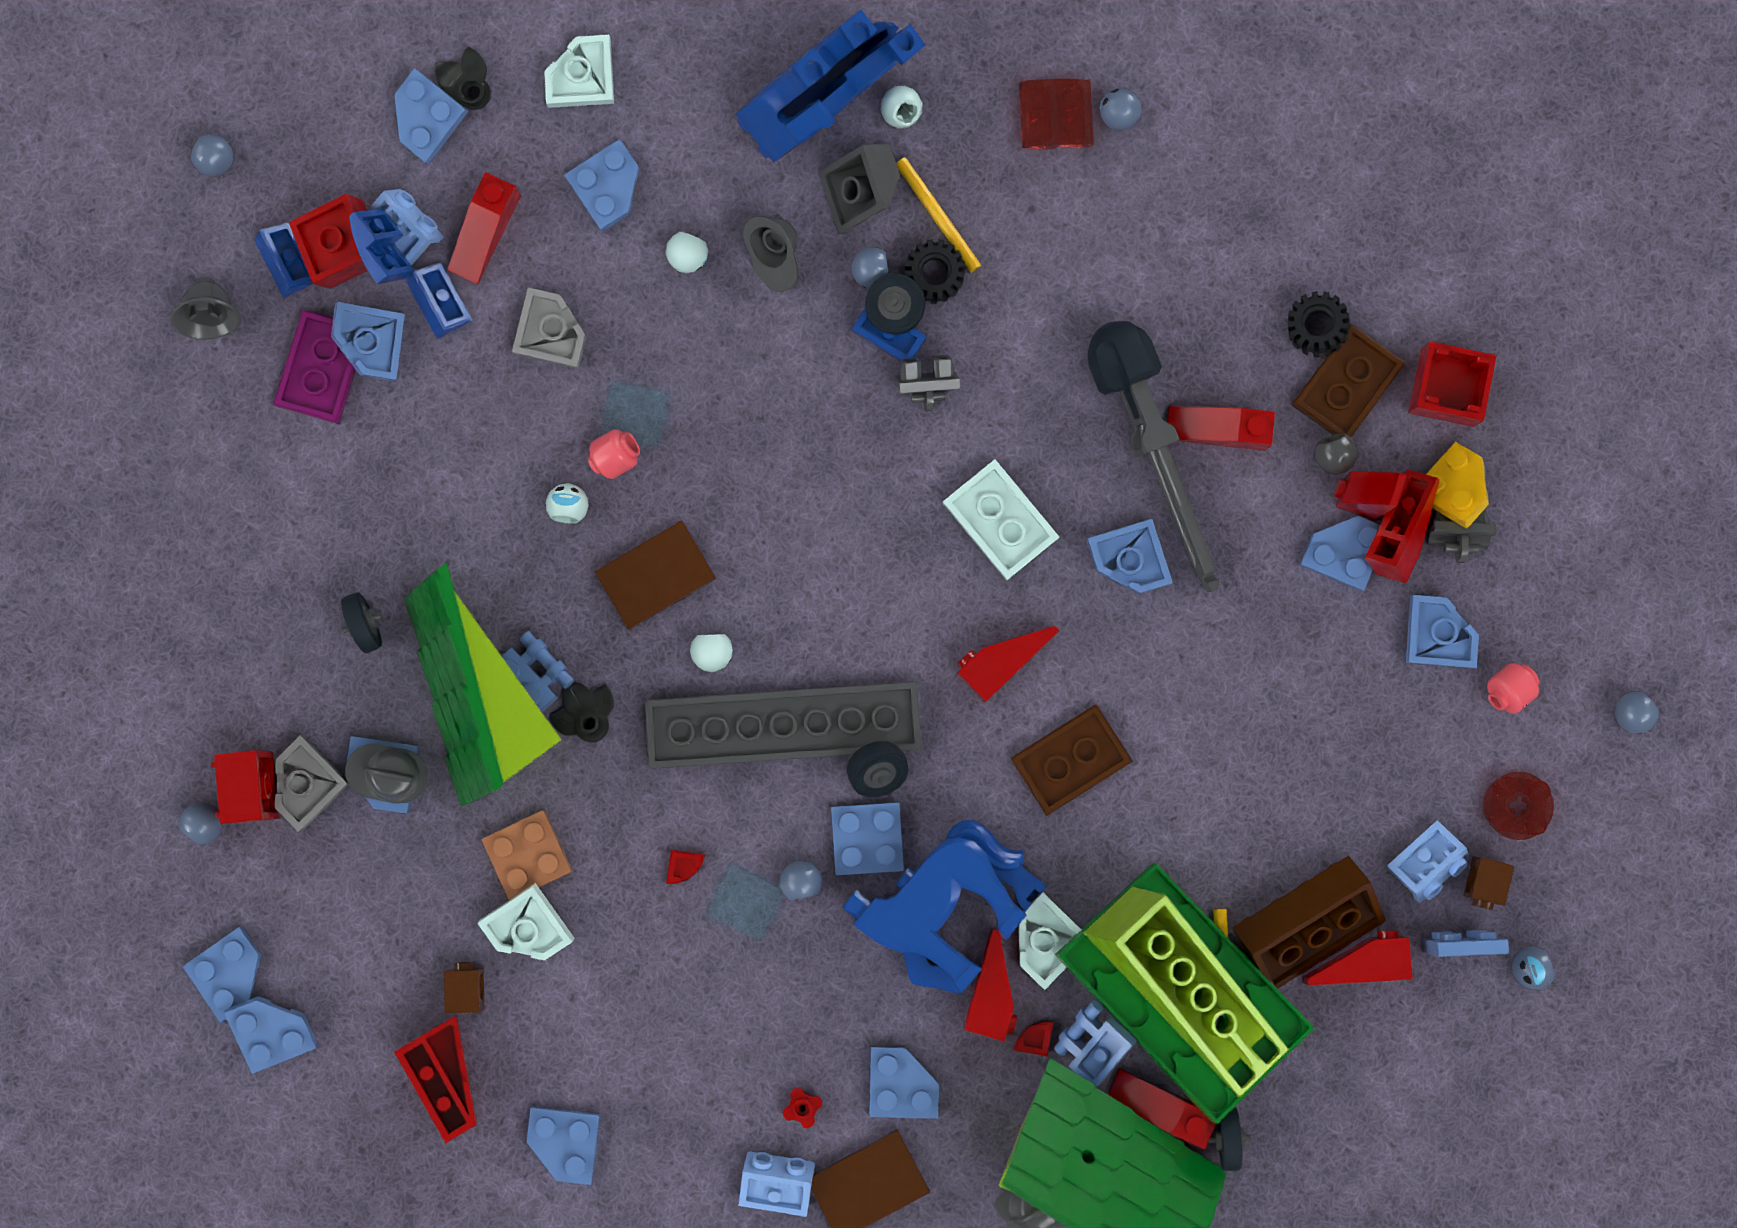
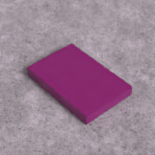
M302 309L273 405L340 424L356 370L331 338L332 317Z

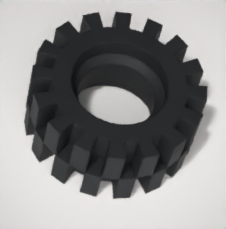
M933 239L927 240L926 244L922 245V243H919L914 251H910L905 263V275L918 283L924 293L925 302L926 300L931 301V304H937V301L944 303L951 296L954 297L958 290L961 289L965 276V262L962 261V254L959 250L956 252L954 250L955 246L951 243L949 245L944 244V240L938 239V242H933ZM930 260L943 262L948 270L946 279L938 284L927 282L921 272L924 264Z
M1318 291L1312 292V297L1308 298L1306 294L1301 296V302L1295 301L1292 305L1293 310H1289L1287 321L1290 341H1293L1294 347L1297 350L1299 348L1302 349V354L1308 356L1309 352H1312L1313 357L1320 358L1319 353H1325V357L1331 355V350L1335 349L1337 352L1341 349V343H1345L1348 339L1347 334L1350 328L1349 313H1347L1346 305L1344 303L1340 304V298L1336 295L1332 299L1329 292L1324 291L1323 296H1318ZM1318 313L1328 316L1332 321L1330 330L1323 335L1309 333L1305 323L1310 316Z

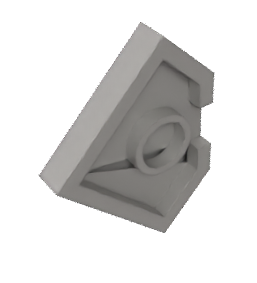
M528 287L512 353L518 356L579 369L587 337L567 304L559 294Z
M300 735L276 759L277 794H275V809L298 832H302L349 786L347 779L303 735Z

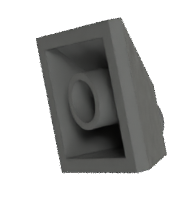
M890 144L861 145L818 172L838 234L848 232L889 207L900 177Z

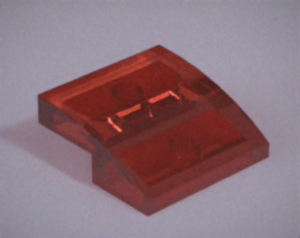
M1040 79L1021 81L1019 83L1022 148L1054 150L1057 147L1090 148L1094 145L1090 80Z

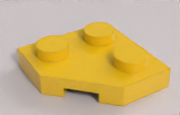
M1455 442L1426 475L1439 479L1433 509L1467 529L1489 505L1485 481V466L1481 456Z

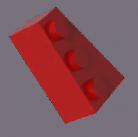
M456 1015L394 1051L445 1144L477 1125L459 1022Z

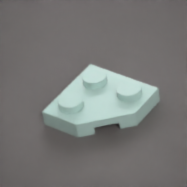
M610 35L575 37L567 46L568 49L556 62L553 61L544 71L547 107L614 104Z
M536 883L480 919L477 923L497 951L531 955V958L540 960L548 959L575 939Z
M1042 892L1031 902L1032 905L1025 912L1027 916L1018 925L1019 965L1045 990L1066 969V966L1055 956V953L1067 944L1073 936L1079 933L1081 929Z

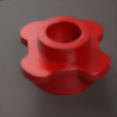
M795 1088L790 1093L791 1100L789 1105L783 1109V1117L788 1121L795 1120L800 1122L803 1128H811L815 1124L814 1116L816 1111L822 1107V1099L817 1095L811 1096L804 1093L802 1088ZM800 1105H805L806 1110L800 1111Z

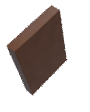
M1351 323L1349 333L1347 334L1348 339L1345 343H1341V349L1337 352L1335 349L1331 350V355L1326 356L1291 404L1332 435L1345 433L1349 437L1354 435L1406 363Z
M682 520L594 571L628 630L716 580L715 575Z
M1097 704L1010 758L1046 816L1133 762Z
M898 1129L813 1174L811 1190L831 1228H865L930 1193Z

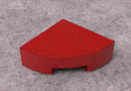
M671 850L666 884H677L694 876L698 872L697 870L701 868L705 854Z
M1042 1021L1037 1022V1024L1034 1023L1035 1025L1032 1024L1030 1027L1028 1026L1016 1039L1013 1050L1048 1057L1053 1022Z

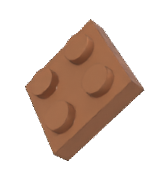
M545 810L539 811L481 839L509 900L534 883L541 887L573 872Z

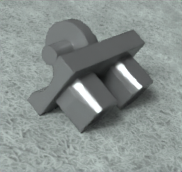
M950 355L932 357L933 372L921 373V361L919 358H902L899 370L900 375H895V386L899 388L900 393H911L912 403L924 402L925 411H933L934 401L945 400L944 390L960 389V378L955 372Z
M1486 510L1467 529L1436 511L1432 526L1427 533V545L1444 546V552L1455 553L1457 563H1465L1468 554H1479L1480 548L1489 547L1491 537L1496 535V524H1489Z

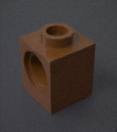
M1473 856L1463 896L1473 898L1472 905L1484 909L1493 910L1494 904L1505 906L1515 866Z
M475 962L454 963V969L444 971L445 1013L481 1012L485 1009L484 968H475Z

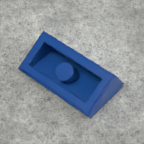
M289 223L259 230L254 241L282 297L285 298L313 284Z
M441 262L411 273L406 282L436 339L472 321Z

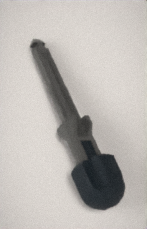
M1108 322L1097 329L1090 340L1087 353L1089 369L1098 392L1104 395L1120 392L1135 430L1131 441L1134 456L1136 458L1148 453L1194 573L1202 582L1200 586L1206 592L1215 591L1218 589L1219 578L1216 579L1214 575L1215 566L1168 448L1169 444L1179 441V437L1175 427L1161 419L1147 383V379L1159 374L1162 368L1155 347L1147 333L1131 322Z

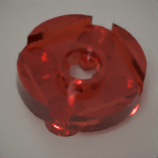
M1509 772L1502 775L1489 785L1483 797V813L1486 820L1499 835L1508 839L1526 840L1544 833L1553 816L1554 801L1549 785L1541 781L1537 776L1527 772ZM1520 795L1522 802L1527 804V808L1521 811L1520 816L1515 815V809L1510 808V801H1516L1517 796Z

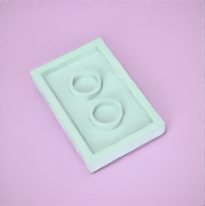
M996 459L943 501V505L1006 581L1059 539L1058 534Z

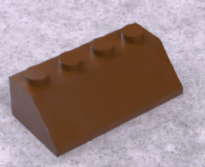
M1348 855L1339 862L1333 863L1310 880L1304 881L1286 895L1275 899L1270 905L1257 913L1246 917L1241 923L1234 926L1233 930L1249 960L1278 989L1381 925L1386 920L1371 881Z

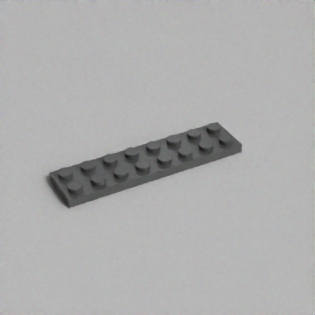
M917 682L645 701L649 769L853 755L863 746L876 741H888L896 744L902 751L922 750Z

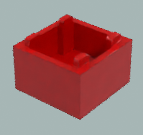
M346 193L288 222L313 284L332 289L368 271L356 247L349 218L353 212L367 211L364 200Z
M1432 341L1428 342L1420 351L1408 413L1475 427L1482 423L1485 418L1497 355Z
M252 750L215 754V762H210L211 768H215L219 812L215 813V818L220 819V824L279 819V812L275 809L277 788L273 751Z

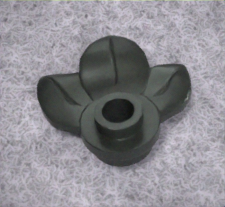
M467 47L463 52L461 63L442 61L435 64L436 76L442 86L441 89L459 104L471 110L481 109L488 104L491 98V88L485 81L487 65L476 50ZM475 88L480 89V95L475 99H471V90Z
M573 682L568 688L564 689V708L550 713V722L564 736L578 735L585 742H598L608 732L609 721L607 717L614 708V696L607 685L600 686L592 693L583 684ZM590 720H595V727L587 730V723Z

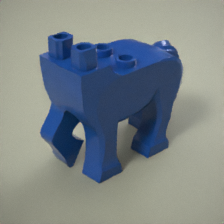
M859 10L757 92L735 113L738 117L737 123L744 131H748L758 143V149L762 155L776 162L802 143H805L822 128H829L836 122L834 116L896 64L900 63L902 65L925 46V43L911 24L896 33L899 27L893 22L883 21L872 24L864 12Z
M963 820L951 828L946 839L927 855L915 871L908 868L896 882L900 889L895 894L886 898L875 896L870 902L856 890L842 908L855 918L853 925L882 946L903 954L908 977L912 984L943 989L957 994L958 992L962 993L982 969L980 965L964 956L937 933L953 912L958 902L961 888L963 887L981 895L989 903L995 913L997 929L1002 937L1007 940L1027 916L1025 912L1032 905L1031 902L1039 893L1043 892L1047 885L1030 874L1022 866L1024 861L1023 850L1008 849L998 842L985 825L975 820ZM1000 881L1008 883L1013 887L1017 901L1025 912L1015 905ZM927 958H929L931 961H933V962L936 963L937 965L930 964V963L927 961Z

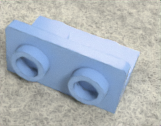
M401 189L385 190L368 210L384 209L404 235L395 245L412 266L431 243L440 242L443 239V235L438 231L435 221L429 216L424 215L415 205V199L408 192Z
M1437 820L1389 863L1387 867L1413 893L1414 899L1420 904L1426 898L1428 900L1433 899L1442 890V883L1451 875L1456 877L1461 874L1468 865L1469 855L1467 848Z
M747 1152L738 1206L807 1217L815 1163L796 1157L788 1158L770 1155L766 1152Z

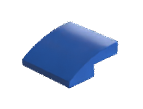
M384 209L353 212L349 216L358 252L377 284L406 279L415 271L396 247L395 243L404 235Z

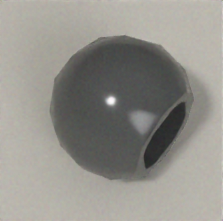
M1345 433L1323 438L1318 441L1314 450L1315 461L1319 467L1325 472L1334 475L1350 470L1358 458L1356 443Z

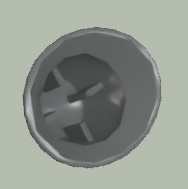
M209 277L198 278L184 293L181 303L176 306L171 315V324L174 329L180 334L193 339L206 340L225 336L233 332L241 322V316L238 310L231 305L229 295Z

